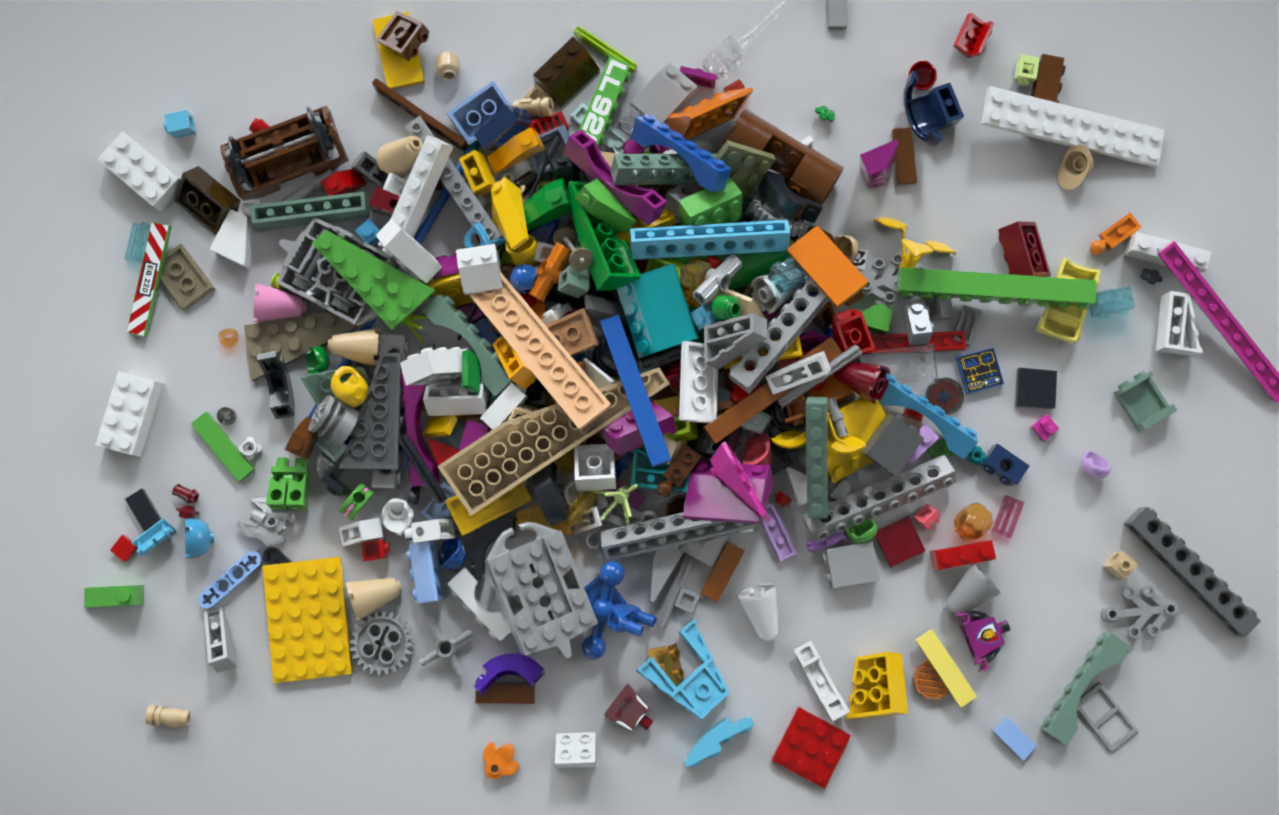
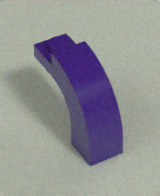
M508 653L490 659L482 666L486 674H481L476 679L474 688L482 696L496 680L506 675L518 676L532 688L545 674V670L535 660L522 654Z

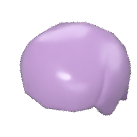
M1087 451L1081 461L1083 471L1092 478L1103 479L1109 475L1112 469L1111 467L1107 469L1109 465L1107 460L1091 451Z

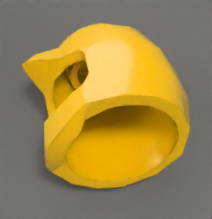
M528 234L529 240L518 247V252L512 251L507 241L505 242V248L511 257L509 260L511 264L515 266L526 264L533 267L541 265L542 262L533 260L538 244L535 237Z
M341 366L335 371L331 379L330 387L333 394L345 405L357 407L365 401L369 391L368 385L354 368ZM343 374H353L346 382H340V377Z

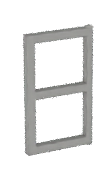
M1098 682L1081 696L1078 705L1079 713L1110 752L1114 751L1133 734L1138 732V729L1101 682ZM1098 689H1101L1114 707L1093 723L1080 707V704ZM1118 711L1132 729L1111 745L1097 727Z

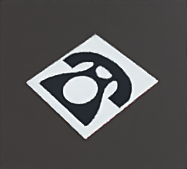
M859 249L858 256L851 262L857 269H865L868 250Z

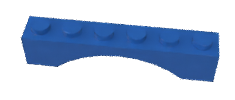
M645 114L644 116L636 117L630 136L632 140L643 147L662 145L674 150L690 166L698 184L712 193L725 190L731 168L726 166L724 161L714 158L710 152L700 149L696 143L686 140L682 134L669 129L668 125L660 123L654 116Z

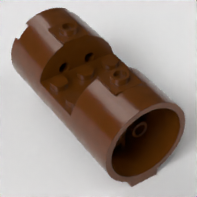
M743 110L734 122L735 125L725 137L720 149L728 140L773 154L776 160L769 169L784 175L785 184L793 193L823 205L842 174L844 167L782 132L779 128L749 110Z

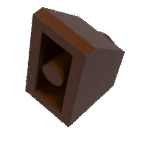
M306 416L293 431L285 448L286 451L305 459H309L319 438L317 431L312 433L308 430L311 418Z

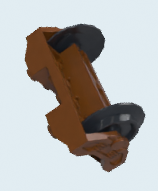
M327 105L313 111L308 106L306 109L307 113L236 140L234 137L229 136V142L220 145L221 155L225 161L224 167L230 175V180L239 198L245 201L269 195L281 190L279 185L311 172L315 176H319L329 169L334 170L349 161L336 129L332 113ZM336 147L339 157L331 160V151ZM246 183L253 190H245L243 184Z

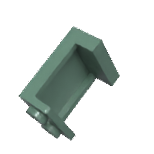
M1152 371L1138 373L1134 376V381L1130 383L1128 380L1118 385L1119 389L1113 392L1138 432L1148 429L1178 411L1174 404L1168 405L1151 378L1154 375Z

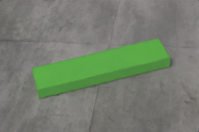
M204 412L191 423L238 482L243 481L255 471L254 467L208 412Z

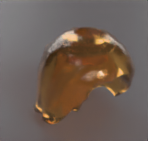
M977 502L972 503L967 507L965 506L956 515L954 530L963 540H977L991 529L993 524L992 514L984 505Z

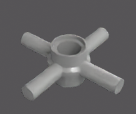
M436 621L428 624L438 642L435 651L419 660L421 666L423 667L441 657L450 661L457 675L463 673L464 670L455 653L458 645L474 636L472 631L469 629L452 639L444 637ZM445 642L451 646L449 653L442 651V645Z

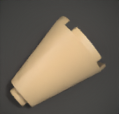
M408 136L384 144L376 154L379 169L388 175L393 173L401 178L406 177L416 162L423 145L422 141L416 136Z
M373 328L333 335L332 339H328V351H331V354L377 366L380 352L378 336L381 334V329Z
M394 578L345 583L356 620L364 618L400 596L399 592H402L400 581H395Z

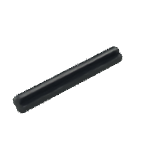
M402 436L398 439L402 449L438 504L443 503L447 499L444 491L409 436Z

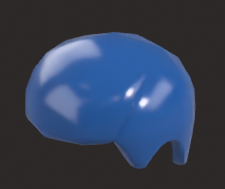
M519 264L513 269L510 275V284L519 294H526L524 290L533 287L535 268L532 265Z

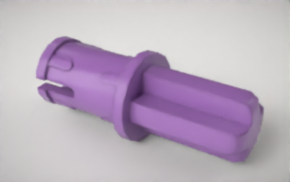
M844 532L828 536L824 540L817 542L809 541L806 545L808 551L813 552L825 547L830 549L831 546L846 542Z

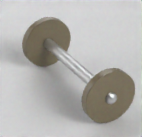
M559 228L553 236L554 244L556 245L558 242L568 249L570 248L572 253L569 263L574 270L584 271L588 269L593 262L592 253L586 248L576 249L573 246L576 241V234L571 228Z

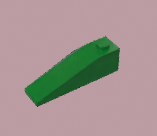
M564 177L546 184L523 203L527 231L572 213L570 194Z

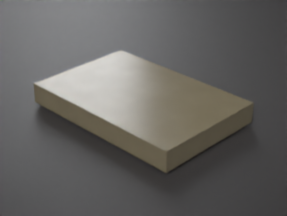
M179 244L166 254L160 280L182 310L186 311L215 290L213 284L183 244Z

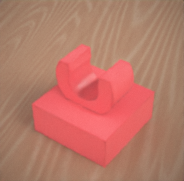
M925 504L913 518L922 526L932 530L933 528L930 525L934 521L939 523L938 517L941 515L935 508Z

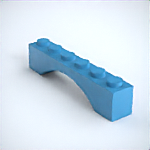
M887 374L886 379L890 380L882 399L878 400L879 403L883 406L906 407L925 415L941 431L947 448L962 459H965L978 443L977 432L970 427H964L954 416L949 417L941 407L937 405L934 407L928 403L927 398L922 395H916L908 385H901L893 375Z

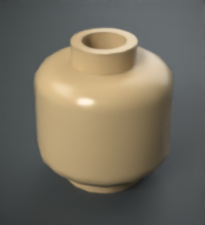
M446 51L436 57V73L438 76L447 81L458 77L460 74V60L456 54Z

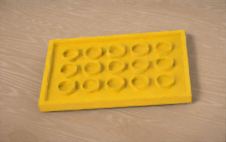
M342 556L262 566L273 683L352 674L353 667Z

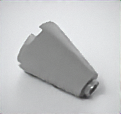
M974 563L969 567L945 601L947 603L945 608L953 616L956 613L968 612L998 596L1001 591Z

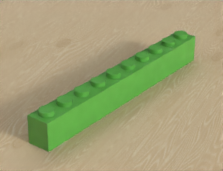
M901 267L897 275L896 294H902V297L911 298L913 295L921 296L923 299L940 297L941 300H952V298H960V301L969 302L972 299L979 300L981 303L999 301V304H1010L1011 302H1018V305L1022 306L1030 305V303L1038 304L1037 306L1039 307L1057 305L1058 308H1069V306H1077V309L1085 310L1096 303V280Z

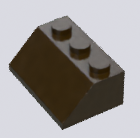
M572 37L533 74L535 84H538L548 93L552 100L561 108L600 71V68L588 51Z
M200 166L182 173L174 200L215 235L218 234L229 210L232 209L237 212L241 202L239 198Z

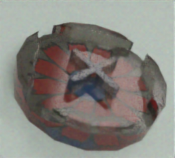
M944 377L934 380L925 392V398L928 399V403L934 407L935 405L941 407L946 415L957 412L962 407L964 401L961 385L951 378Z

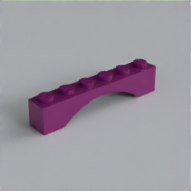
M582 129L569 136L563 152L566 157L592 179H598L619 202L645 224L649 225L660 218L667 203L662 196L653 189H644L634 185H614L610 172L611 167L602 156L596 141Z
M402 372L401 384L404 389L402 402L405 405L404 423L407 427L405 435L409 436L439 484L438 463L429 453L421 430L424 393L426 386L431 384L406 386ZM407 456V461L410 465L408 478L411 486H424L425 483Z

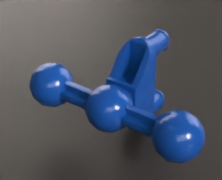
M614 561L606 562L600 570V578L604 584L600 599H597L592 604V609L598 623L593 626L591 635L587 636L582 643V652L588 659H599L606 651V643L602 638L605 624L609 625L614 632H627L640 637L643 634L644 625L654 627L657 616L642 612L638 606L619 603L614 605L612 603L614 588L624 578L622 565Z

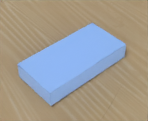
M1005 717L993 730L1021 760H1024L1037 747L1008 717Z

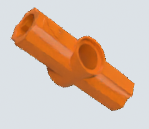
M557 242L548 259L541 263L537 272L538 276L528 293L544 302L553 284L559 281V275L563 272L562 268L572 251Z

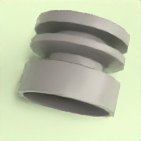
M328 395L316 408L308 430L312 433L317 431V435L320 437L328 431L327 440L337 446H341L353 430L359 416V411L348 405L340 410L341 401L336 400L334 402V397Z

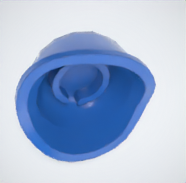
M455 537V539H447L443 542L439 552L441 569L456 570L463 565L467 552L459 538Z

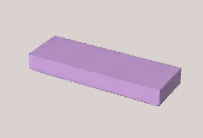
M773 501L766 504L765 511L770 521L766 522L761 518L760 522L779 562H782L798 553Z

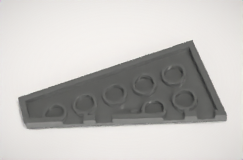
M381 353L373 374L374 377L368 388V395L360 409L357 422L352 431L353 434L346 447V453L339 469L399 470L398 439L400 438L401 353Z

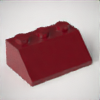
M1017 221L998 229V239L1003 246L1004 259L1009 267V275L1051 276L1036 222Z

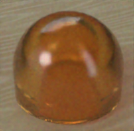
M224 329L218 335L220 343L227 348L234 347L239 341L238 332L235 329ZM229 333L233 334L232 337H230V338H225V336H226L227 334H229Z

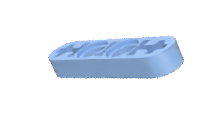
M255 551L245 554L200 594L198 599L200 606L203 608H213L261 567L263 564L262 554ZM251 556H257L256 564H250L248 567L242 565V563L248 564L251 562ZM236 568L243 570V576L240 579L234 576ZM222 581L228 583V589L225 592L219 589V584ZM214 593L218 594L211 598L212 603H205L207 600L205 596H212Z

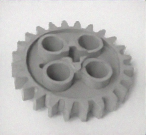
M757 194L751 203V212L755 213L754 217L760 218L759 221L788 220L790 235L793 237L795 235L798 237L804 235L810 226L808 221L799 219L798 222L782 216L764 201L761 194Z
M377 611L374 617L371 614L367 615L368 621L364 618L360 619L362 626L355 625L358 632L351 633L356 638L350 640V643L355 644V647L351 648L350 651H356L352 658L360 659L357 665L364 664L363 671L370 668V674H373L377 670V674L380 676L384 670L385 674L389 675L390 668L393 672H397L396 665L402 668L404 667L402 660H410L406 655L413 654L409 647L415 644L410 642L409 639H412L414 635H408L412 628H405L407 621L401 623L402 616H398L395 619L394 612L387 616V611H383L380 616V613ZM375 625L379 626L381 630L378 636L372 632V628ZM386 626H388L389 630L384 638ZM393 631L399 634L397 642L391 640L390 636ZM384 638L386 646L381 647V644L378 642ZM368 644H371L374 647V652L372 655L366 652V646ZM380 649L379 659L376 660V655ZM386 650L391 651L393 655L390 661L384 658Z

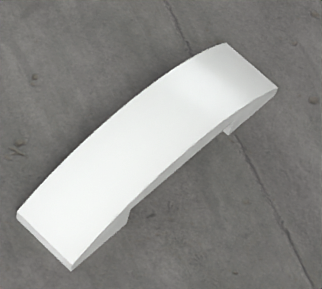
M812 641L794 649L805 674L831 720L834 721L849 713L847 705L836 689Z

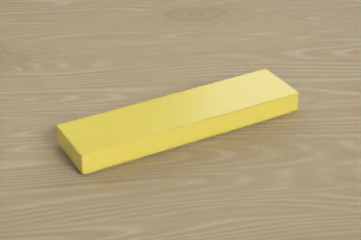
M933 629L915 639L959 707H963L977 697Z

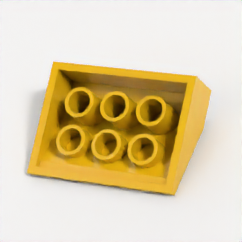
M861 397L839 409L841 414L843 413L844 415L843 420L849 432L846 436H853L862 440L865 444L886 416L878 399L875 400L876 404H873ZM828 425V479L835 483L873 461L861 453V450L850 454L834 452L831 445L835 441Z

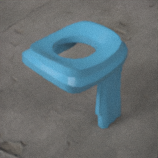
M475 223L464 236L466 248L475 247L471 239L473 233L479 236L480 246L504 244L506 241L504 237L490 240L481 223Z

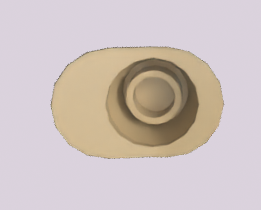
M1078 145L1072 146L1067 150L1057 174L1058 183L1064 189L1072 190L1080 186L1086 175L1092 170L1094 161L1087 147Z

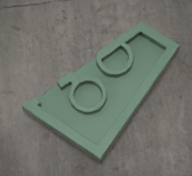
M362 365L352 367L365 379L367 385L371 384V380ZM336 370L300 376L317 407L328 395L334 397V402L339 400L335 397L330 387L331 379ZM343 374L340 377V382H346L353 374Z

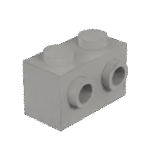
M925 299L905 301L902 315L909 345L929 343L931 335L934 334V325L929 320V306H926Z

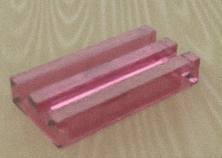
M1005 495L991 531L1011 538L1025 502ZM1008 501H1011L1006 512L1005 518L1003 520L1002 526L1000 529H998L1002 517L1004 515L1005 509L1007 507ZM1016 503L1018 504L1016 511L1012 518L1008 532H1005L1010 515Z

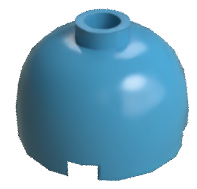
M185 519V558L200 557L209 550L210 543H214V532H210L209 525L203 520Z

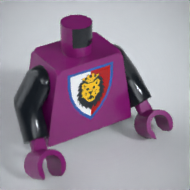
M975 610L956 613V616L961 617V622L957 624L960 625L972 658L979 659L974 661L973 664L980 665L978 672L986 671L989 668V664L1001 650V645L1004 644L1001 634L1011 631L1008 622L1004 620L997 623L994 617L988 616L985 612Z

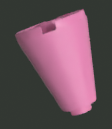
M256 284L255 291H257V295L254 296L253 306L254 322L301 317L302 313H306L307 302L303 301V297L262 284Z

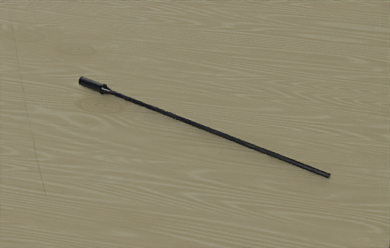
M555 136L547 154L544 156V164L526 201L533 195L562 138ZM505 243L499 253V262L506 249ZM474 303L466 319L468 322H470L477 308L476 303ZM459 334L458 337H457V340L460 341L461 338H462V335Z

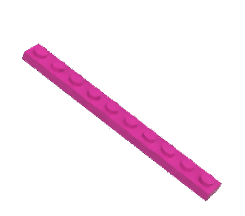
M1172 241L1161 249L1157 255L1187 293L1190 294L1191 298L1270 398L1277 403L1279 401L1278 371L1178 244Z

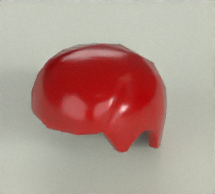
M918 61L911 66L908 76L915 70L919 80L914 86L915 89L924 91L935 84L937 71L929 61Z

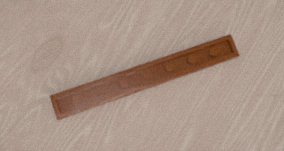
M829 337L797 361L824 351L828 362H831L842 352L833 338ZM766 382L704 426V429L716 444L794 387L772 394L769 384Z

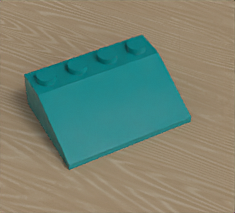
M674 263L640 274V279L617 289L639 358L652 356V354L679 346L683 341L698 339Z

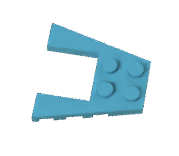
M693 619L678 633L702 662L699 667L677 687L653 657L647 659L636 669V672L700 720L729 694V690L713 662L714 659L711 653L707 650L704 643L705 640L697 629L696 621Z

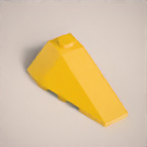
M504 177L491 188V217L509 246L515 250L529 240L521 189Z

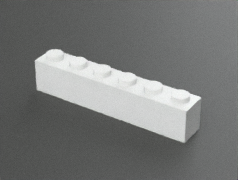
M426 136L391 217L411 237H414L453 149V146L431 136Z

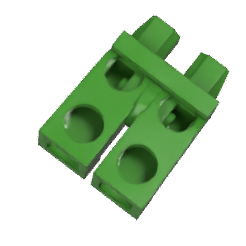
M278 457L276 465L271 466L266 505L270 509L288 510L290 508L291 510H308V489L311 472L308 470L307 460L305 458H296L295 467H289L290 460L288 458Z

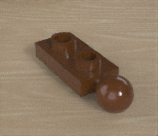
M685 445L662 477L666 481L658 484L657 493L661 497H668L672 493V485L679 488L702 456L688 445Z

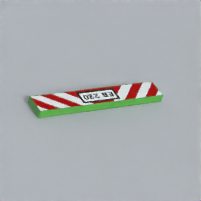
M151 222L126 333L144 337L148 335L172 226Z

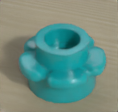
M975 446L968 454L967 460L971 464L980 465L985 459L986 454L982 451L981 447Z

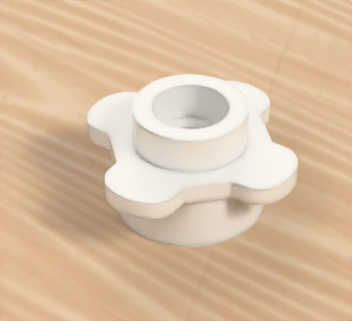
M248 437L239 446V451L245 454L248 460H252L257 452L262 451V446L257 444L253 437Z

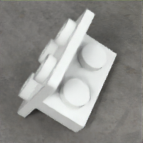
M595 733L556 734L555 766L557 768L596 767Z

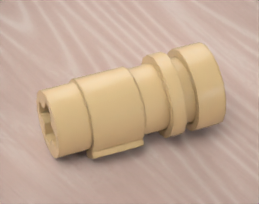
M540 97L537 100L532 98L520 99L513 102V106L521 109L524 108L530 116L538 115L542 117L553 115L554 105L551 97Z
M149 705L145 716V723L152 726H161L163 724L171 728L187 727L190 723L191 711Z

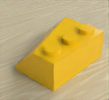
M883 652L856 657L852 682L854 683L853 692L849 695V702H851L850 712L846 714V719H873L908 714L902 654Z

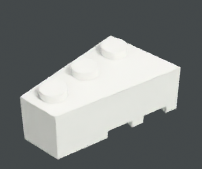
M1169 291L1161 296L1156 351L1192 357L1203 353L1202 347L1199 345L1198 329H1196L1194 323L1195 315L1190 294Z
M480 371V392L475 394L462 387V379L453 382L446 380L427 385L423 401L428 416L484 414L487 408L489 389L482 382V371Z

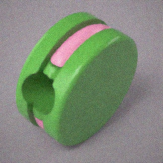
M363 483L351 493L339 510L340 513L348 516V519L351 521L357 517L374 495V492L365 488L366 486Z

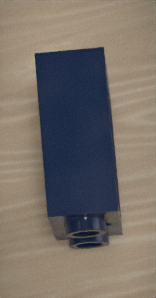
M505 105L474 136L485 150L496 151L513 136L523 132L532 124L529 119L530 115L524 108Z

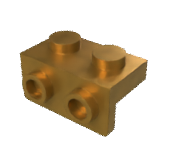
M677 644L647 649L649 658L653 657L675 686L684 680V671L681 668L680 651L677 648Z

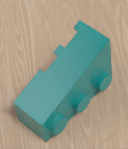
M637 448L634 449L630 487L637 484V488L657 490L658 484L666 481L662 476L671 464L665 463L652 468L647 453ZM691 473L688 474L679 488L672 485V492L687 493Z

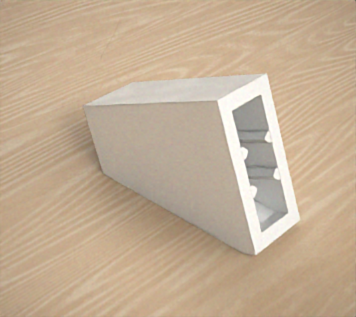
M230 209L210 250L249 269L251 266L252 220L248 218L249 214L240 209L237 212Z
M511 383L480 419L492 430L508 421L514 408L523 404L529 397L525 394L527 390L518 384Z

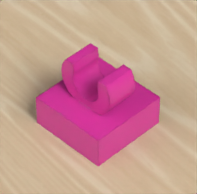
M1047 414L1030 426L1042 441H1045L1060 429Z

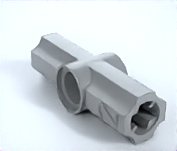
M731 254L716 269H709L705 275V281L692 293L694 299L699 304L705 305L719 290L725 291L730 285L731 278L742 267V261L737 256Z

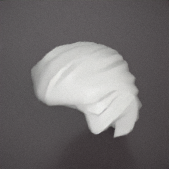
M399 498L388 501L381 513L383 525L388 531L401 536L405 529H408L413 522L414 512L410 508L409 503Z

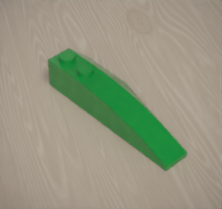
M570 181L568 186L574 223L581 248H586L592 253L593 262L589 270L597 290H616L640 279L641 275L635 261L632 260L628 244L625 240L619 238L617 235L618 230L588 213L575 199L587 183Z
M787 251L733 254L742 261V267L731 278L727 289L732 290L751 284L752 280L758 276L779 273L794 266L793 258ZM731 254L712 256L720 259L722 263ZM710 255L672 257V259L679 260L694 268L689 284L684 292L685 299L689 298L688 293L691 287L696 286L698 280H700L702 272L706 267L704 262Z

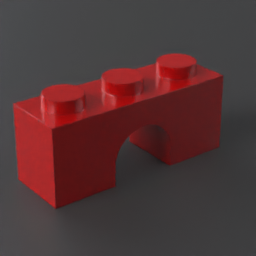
M992 540L930 551L933 570H942L996 559Z

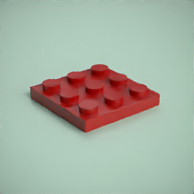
M797 707L771 760L825 789L851 735L810 712Z

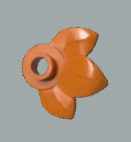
M492 742L486 745L483 752V759L486 762L484 771L489 779L496 780L502 775L511 776L518 770L520 765L512 760L514 757L513 744H505L499 748ZM493 765H496L498 767V771L496 773L491 772V767Z

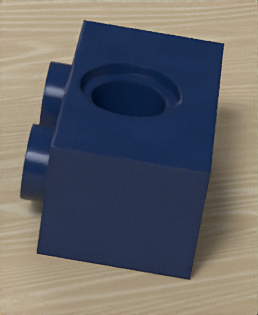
M998 443L991 446L981 464L984 466V471L991 475H997L1000 477L999 481L1007 486L1017 485L1030 467V465ZM1002 461L1007 464L1006 471H1003L1000 468V463Z

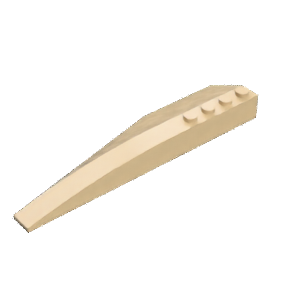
M659 367L640 374L648 397H651L670 384ZM621 381L599 388L612 407L581 431L556 403L502 423L437 467L472 516L630 411L631 407Z

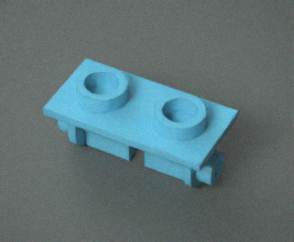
M163 518L133 540L132 544L138 548L137 552L140 556L147 555L156 545L167 537H171L176 529Z

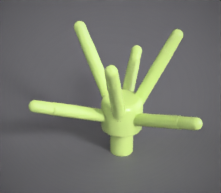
M634 484L631 487L623 485V487L618 488L614 492L605 490L590 491L591 493L603 494L606 497L614 496V502L605 511L600 520L603 521L616 504L619 503L623 507L626 525H630L629 518L632 517L628 497L629 492L637 488L638 485Z

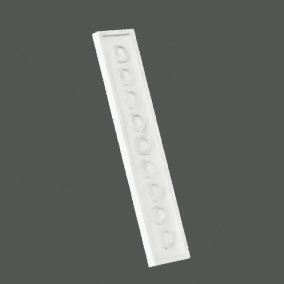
M992 86L987 88L981 125L1070 147L1084 145L1090 152L1151 167H1157L1160 164L1165 131Z

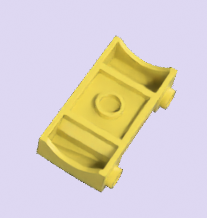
M1063 258L1059 263L1054 278L1096 280L1097 288L1100 282L1099 275L1101 271L1076 265L1070 260ZM1057 305L1045 307L1036 331L1070 344L1078 342L1082 334L1080 330L1088 309L1080 310L1077 309V306L1058 308Z

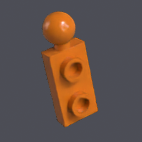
M1130 212L1098 235L1101 240H1095L1090 244L1091 253L1100 255L1105 251L1106 247L1109 250L1113 249L1142 228V226Z

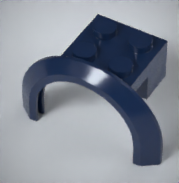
M914 70L908 76L904 89L906 116L913 132L919 139L929 146H937L943 141L939 130L956 125L964 118V114L951 83L935 87L928 94L912 99L913 88L919 81Z

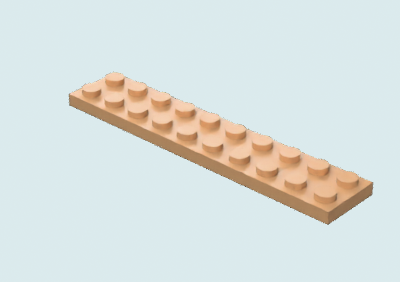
M502 273L503 289L468 294L580 431L612 407L610 402Z

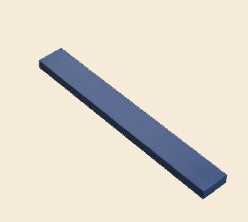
M619 315L601 320L600 324L651 466L653 468L671 461V457Z

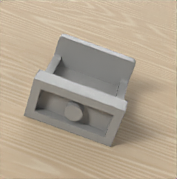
M873 542L824 549L822 561L823 565H827L828 573H825L827 585H830L831 588L880 581Z

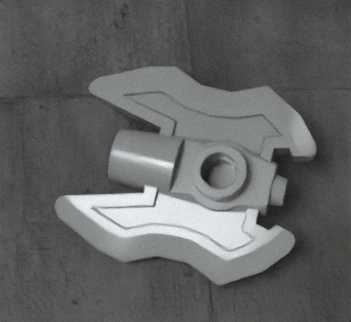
M253 497L251 501L262 509L263 512L256 509L253 510L250 520L254 523L238 521L237 527L247 538L262 540L266 546L277 545L285 541V538L279 535L287 531V522L290 524L295 523L293 511L290 508L288 510L270 509L266 505L267 497Z

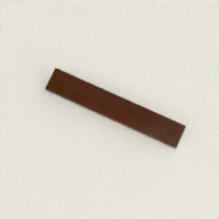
M377 78L374 79L372 85L378 93L414 118L421 116L430 129L460 150L465 151L468 146L465 139Z

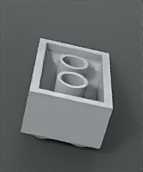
M669 63L654 76L630 105L641 115H652L657 121L665 124L669 115L677 113L691 101L698 86Z

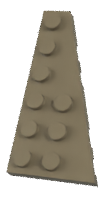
M331 312L244 325L251 381L254 382L264 376L257 362V354L277 351L279 357H283L285 364L288 365L305 356L306 352L311 351L312 349H309V347L325 346L328 344V339H332L333 335L350 333L359 327Z

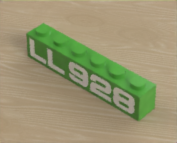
M609 56L579 128V131L582 129L600 146L606 136L602 133L604 129L608 130L612 121L609 118L610 113L615 114L618 103L615 101L617 97L621 99L625 88L622 87L623 82L627 83L631 72L628 71L631 64L613 56Z

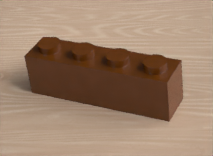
M1042 53L1039 57L1037 79L1032 84L1030 96L1059 103L1057 97L1063 85L1060 81L1066 69V66L1063 65L1064 58Z

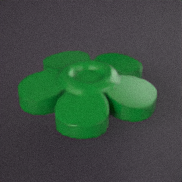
M821 106L815 109L821 120L834 121L835 112L828 110V107Z

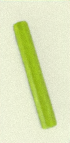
M581 26L575 28L574 36L608 58L613 56L631 64L628 70L631 73L637 69L636 62Z

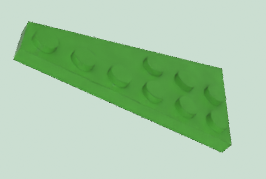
M327 230L312 242L316 249L392 330L435 292L429 286Z

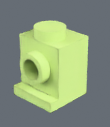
M1021 54L1016 61L1014 81L1018 82V85L1029 86L1037 79L1040 58Z

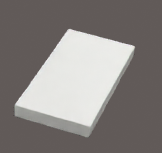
M683 341L681 349L679 421L708 424L717 418L718 369L705 364L703 343Z

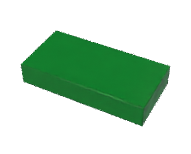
M465 350L462 351V387L475 394L480 392V362L476 354Z

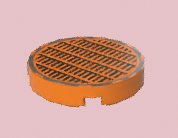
M929 660L922 662L915 668L912 676L913 686L922 697L930 700H939L949 693Z

